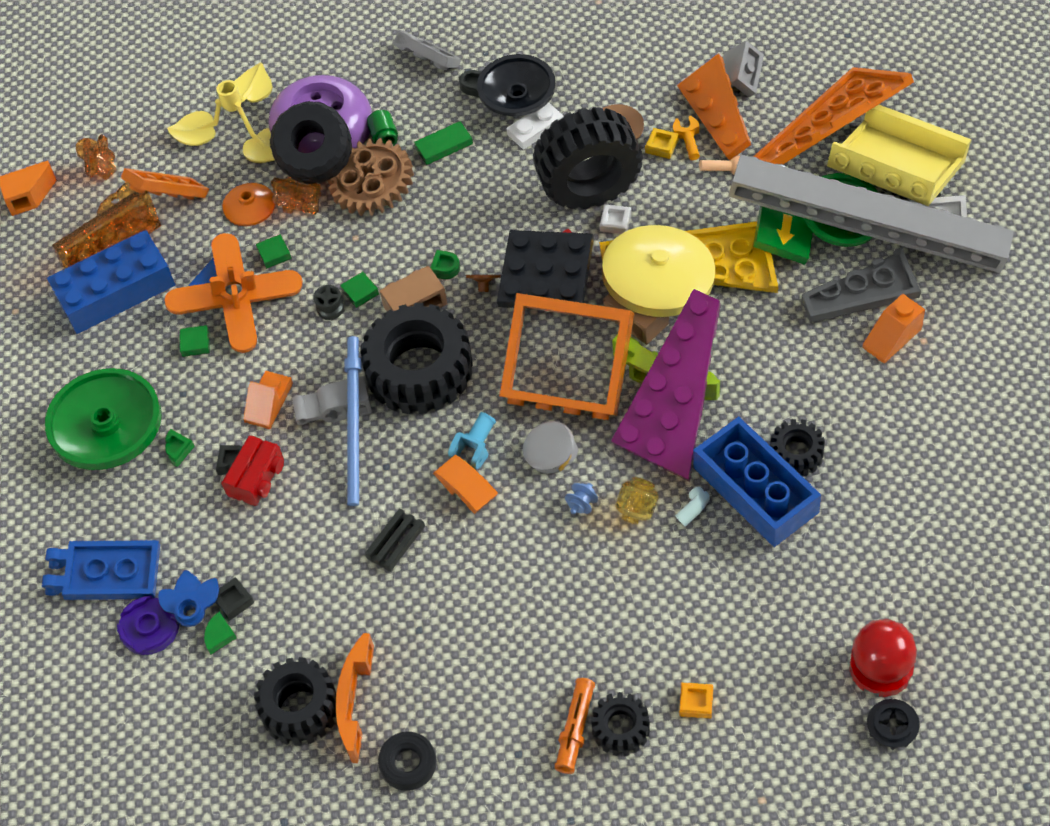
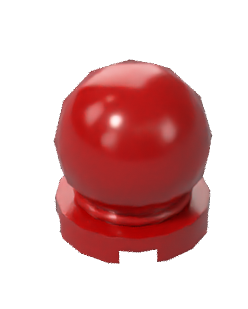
M890 619L872 620L861 628L853 640L849 666L852 679L861 690L864 691L865 688L872 693L879 694V697L897 695L907 688L909 681L913 677L914 664L917 657V648L912 633L902 623Z

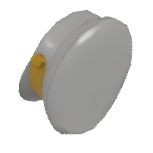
M549 421L538 425L527 435L523 443V455L526 462L538 472L545 474L564 470L566 466L574 461L578 453V447L572 432L565 424L557 421Z

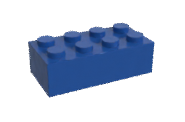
M147 230L47 277L56 299L76 334L176 286L166 261Z
M739 416L693 450V468L773 547H776L820 512L821 494Z

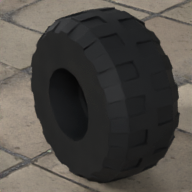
M306 101L294 104L280 114L271 130L270 148L277 165L291 179L303 182L304 184L323 183L336 177L347 165L352 153V137L345 120L334 108L327 106L325 103ZM317 132L325 135L322 145L314 152L302 153L298 151L299 143L309 133Z

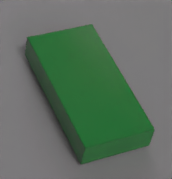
M459 121L415 141L414 146L425 164L428 165L472 145L473 139L462 122Z

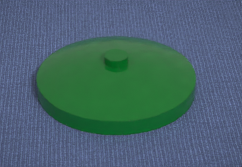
M117 368L94 370L73 379L55 395L46 412V436L54 452L63 461L74 467L86 470L114 468L136 458L152 443L161 424V405L154 388L142 376L129 370Z

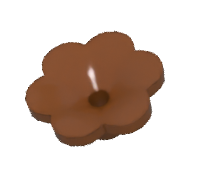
M475 274L466 275V278L478 282V292H489V282L493 279L501 278V275Z

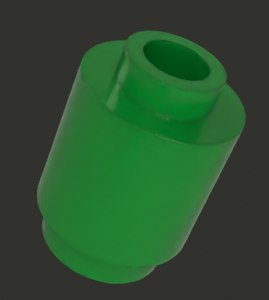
M387 110L372 112L367 118V125L373 142L376 144L377 140L381 138L383 144L391 140L393 146H395L398 141V131L391 113Z

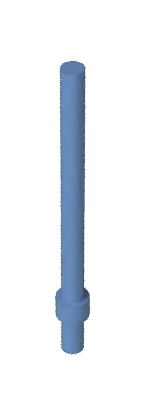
M351 336L347 338V358L344 359V371L347 373V505L358 506L359 373L362 372L361 358H359V338Z

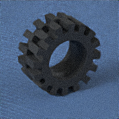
M791 419V425H788L785 421L781 423V428L777 426L774 429V434L771 435L770 446L797 472H802L803 476H807L809 469L813 473L817 470V465H821L825 440L820 429L815 431L816 425L812 422L809 426H806L807 420L801 419V424H796V419ZM797 441L806 444L809 449L804 454H792L785 447L788 443Z
M617 692L618 698H613L611 693L606 695V702L601 698L598 701V708L594 707L592 711L591 725L593 737H595L596 744L598 746L602 745V749L606 753L612 750L613 755L618 756L619 751H623L624 756L630 755L629 750L633 749L636 753L640 750L639 745L644 746L647 742L646 736L649 737L650 733L648 710L646 706L643 707V702L639 698L634 701V695L628 693L627 698H623V692ZM623 714L630 717L633 721L631 730L625 734L612 732L608 727V723L613 716Z

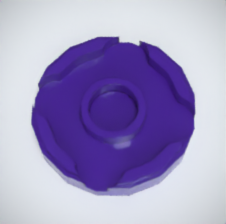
M144 596L132 601L123 609L120 614L121 619L119 624H117V631L123 645L131 652L139 655H153L164 650L174 641L179 631V623L174 614L164 611L159 604V598H153L152 596Z

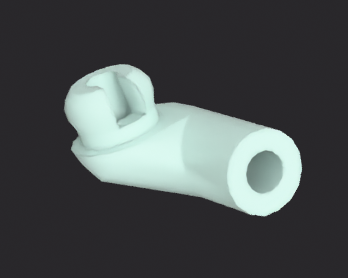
M694 487L689 492L691 501L675 515L685 527L702 512L710 500L709 493L704 491L702 487Z

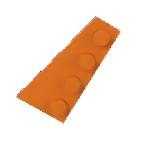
M718 53L680 82L677 87L730 161L752 144L743 117L740 115L738 102L733 94L731 81L724 67V60Z

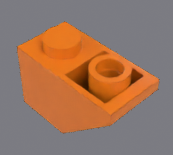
M48 160L0 176V188L11 215L14 216L38 208L57 180Z

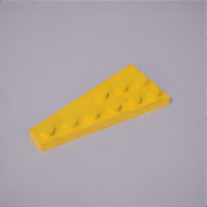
M757 221L685 231L699 239L710 251L715 263L713 285L778 293V282L771 253L753 247ZM612 241L599 242L602 262L604 253Z

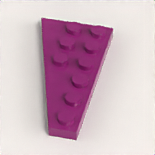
M693 289L611 440L614 445L689 482L692 473L693 450L696 448L698 427L701 422L707 387L708 369L712 358L713 340L716 335L721 306L719 300L696 289Z

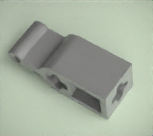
M364 376L359 377V416L372 414ZM347 380L323 385L316 393L292 397L297 425H304L319 419L326 422L347 419Z

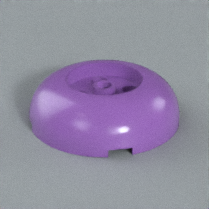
M315 75L299 79L279 93L270 109V133L281 113L294 104L310 101L325 103L341 115L350 130L351 143L354 149L358 148V141L363 144L370 134L367 118L372 113L368 99L357 86L340 77ZM317 132L309 133L299 143L298 151L302 153L314 152L322 145L325 135Z

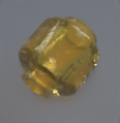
M632 477L631 480L622 483L615 507L622 514L621 518L624 521L638 524L639 520L646 521L652 517L659 499L658 492L654 489L655 485L652 482L639 477Z

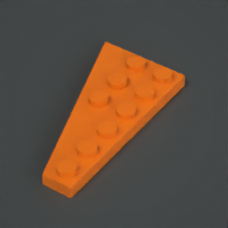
M852 67L753 157L773 164H785L914 83L911 73Z

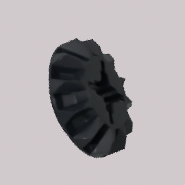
M897 699L882 700L870 709L867 716L866 725L869 735L878 742L879 746L884 745L894 750L903 746L906 748L914 739L916 740L920 728L919 717L916 711L904 701ZM891 714H894L896 724L902 725L897 727L894 735H892L890 727L884 725L889 723Z

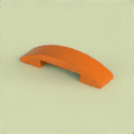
M363 633L352 647L341 670L336 692L337 725L352 763L359 762L362 731L358 721H352L358 675L371 674L374 645L370 633Z

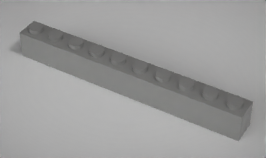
M741 154L728 195L731 198L997 273L1002 271L1009 258L1014 231L1005 229L1000 225L987 224L971 217H962L949 213L946 210H937L917 202L905 201L889 194H880L867 190L864 187H855L835 179L823 178L810 172L798 171L787 168L782 164H773L753 156L748 157Z

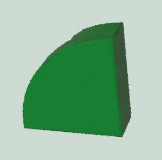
M172 429L168 431L165 437L166 454L170 462L178 467L195 445L192 440Z
M220 612L211 618L204 633L205 645L210 655L237 639L235 633Z

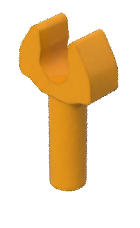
M689 116V127L684 128L680 125L679 119L676 118L673 123V132L678 133L679 138L684 139L689 159L697 160L700 155L694 136L699 134V122L694 117Z

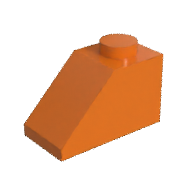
M905 294L900 295L883 311L864 341L862 348L885 364L922 330L925 309Z

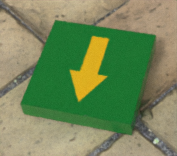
M760 206L753 247L805 265L809 259L813 232L808 228L802 217Z

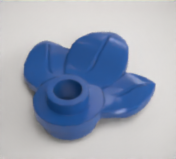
M184 570L178 578L174 590L163 589L159 591V604L164 611L174 614L179 624L192 627L203 620L205 610L216 602L219 594V584L216 578H211L201 584L194 574ZM188 610H195L194 614H192L191 616H186V612Z

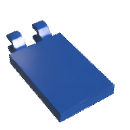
M159 540L69 541L68 549L48 548L45 558L46 561H49L48 567L50 569L66 567L64 575H43L42 588H45V595L55 596L62 592L64 600L139 599L144 596L155 598L160 555Z

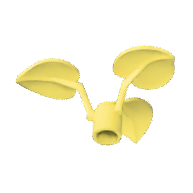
M260 62L235 81L225 80L218 84L216 90L219 99L215 100L214 120L208 112H192L181 118L175 125L167 128L170 135L185 145L199 146L206 144L216 135L214 126L218 125L221 107L229 112L238 110L252 137L243 145L245 158L253 163L274 161L275 159L270 148L271 133L269 128L263 129L256 135L241 107V103L245 102V100L252 103L259 102L267 98L272 92L273 85L263 64Z

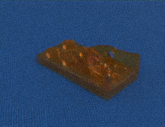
M125 182L115 193L109 195L100 204L96 217L54 243L52 247L62 269L68 268L144 230H147L148 234L161 227L149 192L145 191L144 194L138 193L130 189V184ZM114 199H119L118 203H112Z

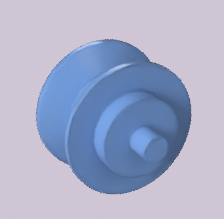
M574 483L571 487L574 494H566L565 500L571 508L570 512L572 514H576V512L589 514L592 511L589 503H596L598 496L591 483Z

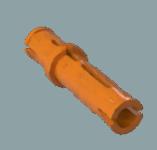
M577 678L575 681L576 685L565 729L559 735L558 741L561 745L554 767L555 770L564 774L574 773L579 748H582L585 739L582 735L593 690L595 689V682L587 678Z

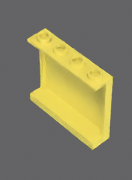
M877 105L866 112L864 121L842 144L832 143L827 167L929 206L965 163L971 139L885 106Z

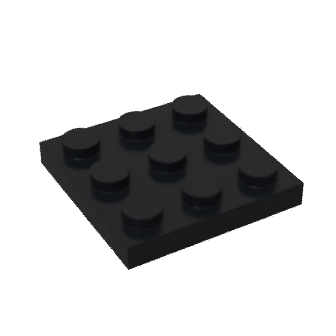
M510 230L497 296L498 307L514 308L516 293L584 303L594 242L593 234Z

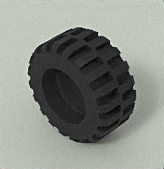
M592 107L591 110L586 108L578 109L576 113L571 114L569 112L559 121L557 119L553 121L550 128H545L541 133V139L537 140L533 153L534 167L547 197L562 207L566 206L569 209L575 210L577 207L581 209H590V206L594 205L599 207L608 200L613 201L617 199L621 192L625 193L629 189L630 184H634L643 159L642 151L626 118L616 113V111L607 108L603 110L601 107Z
M414 303V306L407 307V304L401 305L398 310L392 311L391 309L385 312L382 319L378 317L371 324L372 329L366 331L360 353L368 387L380 403H386L387 408L393 411H397L399 408L405 414H412V411H418L419 414H427V410L435 409L437 411L444 408L443 404L447 402L451 404L457 399V393L462 394L467 388V382L471 380L473 361L467 331L464 330L463 324L458 318H454L453 314L448 310L440 311L439 306L430 304L429 307H426L423 303ZM431 348L441 353L434 363L422 369L405 370L393 365L394 361L401 354L410 349Z

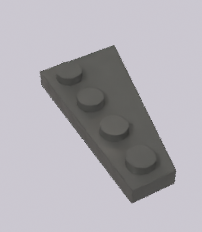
M899 248L893 252V255L885 259L880 257L872 261L871 265L864 269L852 270L847 273L846 277L838 281L833 279L803 293L802 303L809 322L812 323L890 305L902 294H905L910 299L920 298L921 290L903 248Z

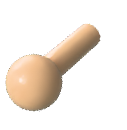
M740 155L733 157L730 161L700 160L699 170L730 171L735 175Z

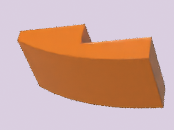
M456 454L433 473L452 496L455 493L459 496L474 515L498 495V492L483 476Z

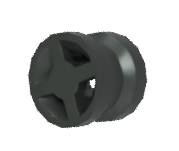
M323 285L314 292L313 300L319 317L325 320H333L343 313L344 304L337 287L334 285Z

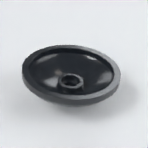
M526 54L507 55L492 61L483 69L477 82V90L481 102L489 110L504 116H524L540 110L551 100L556 87L555 76L551 67L543 60Z

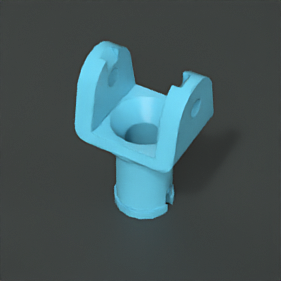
M480 412L469 433H456L449 447L448 456L453 457L455 454L459 456L464 447L469 446L476 450L472 457L471 465L473 468L479 469L489 455L484 441L496 423L495 419L486 413Z

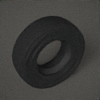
M400 732L391 736L382 745L379 752L378 766L380 773L390 786L398 790L410 791L422 787L432 778L436 769L437 759L432 744L426 737L416 732ZM405 750H412L420 757L418 766L409 772L400 771L395 766L396 757Z

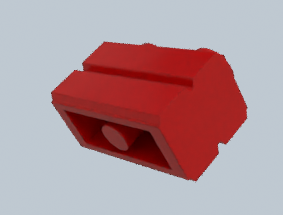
M248 436L221 482L226 495L239 501L242 500L244 503L257 506L260 499L266 498L269 494L273 476L279 474L283 469L284 458L280 447L275 443L263 441L255 436Z

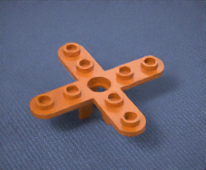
M223 233L217 235L211 243L217 276L211 277L209 279L210 283L172 289L165 296V306L169 312L176 315L223 308L231 348L237 352L246 353L253 350L257 345V334L251 303L296 295L301 291L303 281L301 275L293 270L254 275V271L244 272L237 238L232 234ZM236 284L242 287L240 293H238ZM229 285H231L232 295L228 294L225 290Z

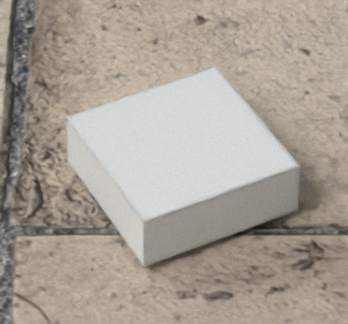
M604 204L599 225L600 231L617 234L628 231L631 207Z

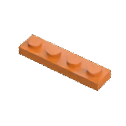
M124 168L121 179L130 184V189L142 194L148 191L158 196L165 193L174 198H178V195H181L187 199L194 200V197L206 198L209 191L208 187L191 177Z

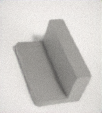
M747 40L725 52L723 60L726 73L731 81V87L735 86L749 98L757 92L764 54Z

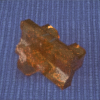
M101 134L97 142L91 138H83L77 142L76 154L84 160L85 174L92 178L97 174L106 181L116 172V166L112 164L116 158L115 153L108 148L107 137Z
M289 176L285 179L275 177L271 181L273 187L272 203L282 206L284 213L291 214L294 210L314 215L318 213L319 199L321 197L320 184H300Z

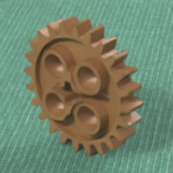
M379 138L376 144H373L371 139H368L367 145L364 146L358 141V148L354 149L352 147V153L347 165L336 177L327 180L330 185L328 189L335 203H339L342 210L348 208L350 214L357 210L359 215L362 216L365 210H368L370 215L373 216L375 209H379L381 213H384V206L388 205L390 208H394L392 201H402L400 193H409L407 186L413 184L411 179L414 176L413 165L406 151H402L399 144L393 147L391 140L383 144L382 139Z

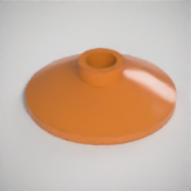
M245 183L233 188L225 196L222 204L223 213L227 220L235 225H257L265 221L273 213L275 197L273 192L265 185Z

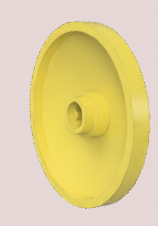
M647 225L630 229L617 236L609 244L603 256L602 279L607 291L619 304L639 314L653 317L680 315L693 289L709 295L713 288L715 263L710 251L699 239L678 228L663 225Z

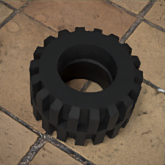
M299 657L298 662H294L293 658H287L285 664L281 665L280 662L273 664L275 669L272 671L267 669L263 673L265 679L258 680L256 685L258 691L254 692L255 707L266 731H269L271 737L275 740L280 738L281 743L286 745L293 741L295 746H302V741L307 740L308 744L315 742L314 737L317 735L320 738L326 735L325 728L332 729L335 724L333 717H336V690L324 667L320 668L319 664L314 660L308 664L307 659ZM309 692L313 694L309 704L298 711L289 712L281 709L284 701L294 693Z

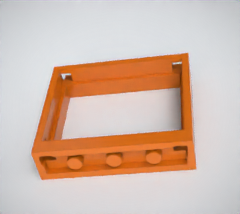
M516 293L499 396L508 398L507 404L524 406V402L529 401L535 402V408L552 411L554 405L564 407L563 413L580 416L581 410L592 412V418L609 420V415L617 416L634 312L625 309ZM526 308L620 322L606 405L512 390Z

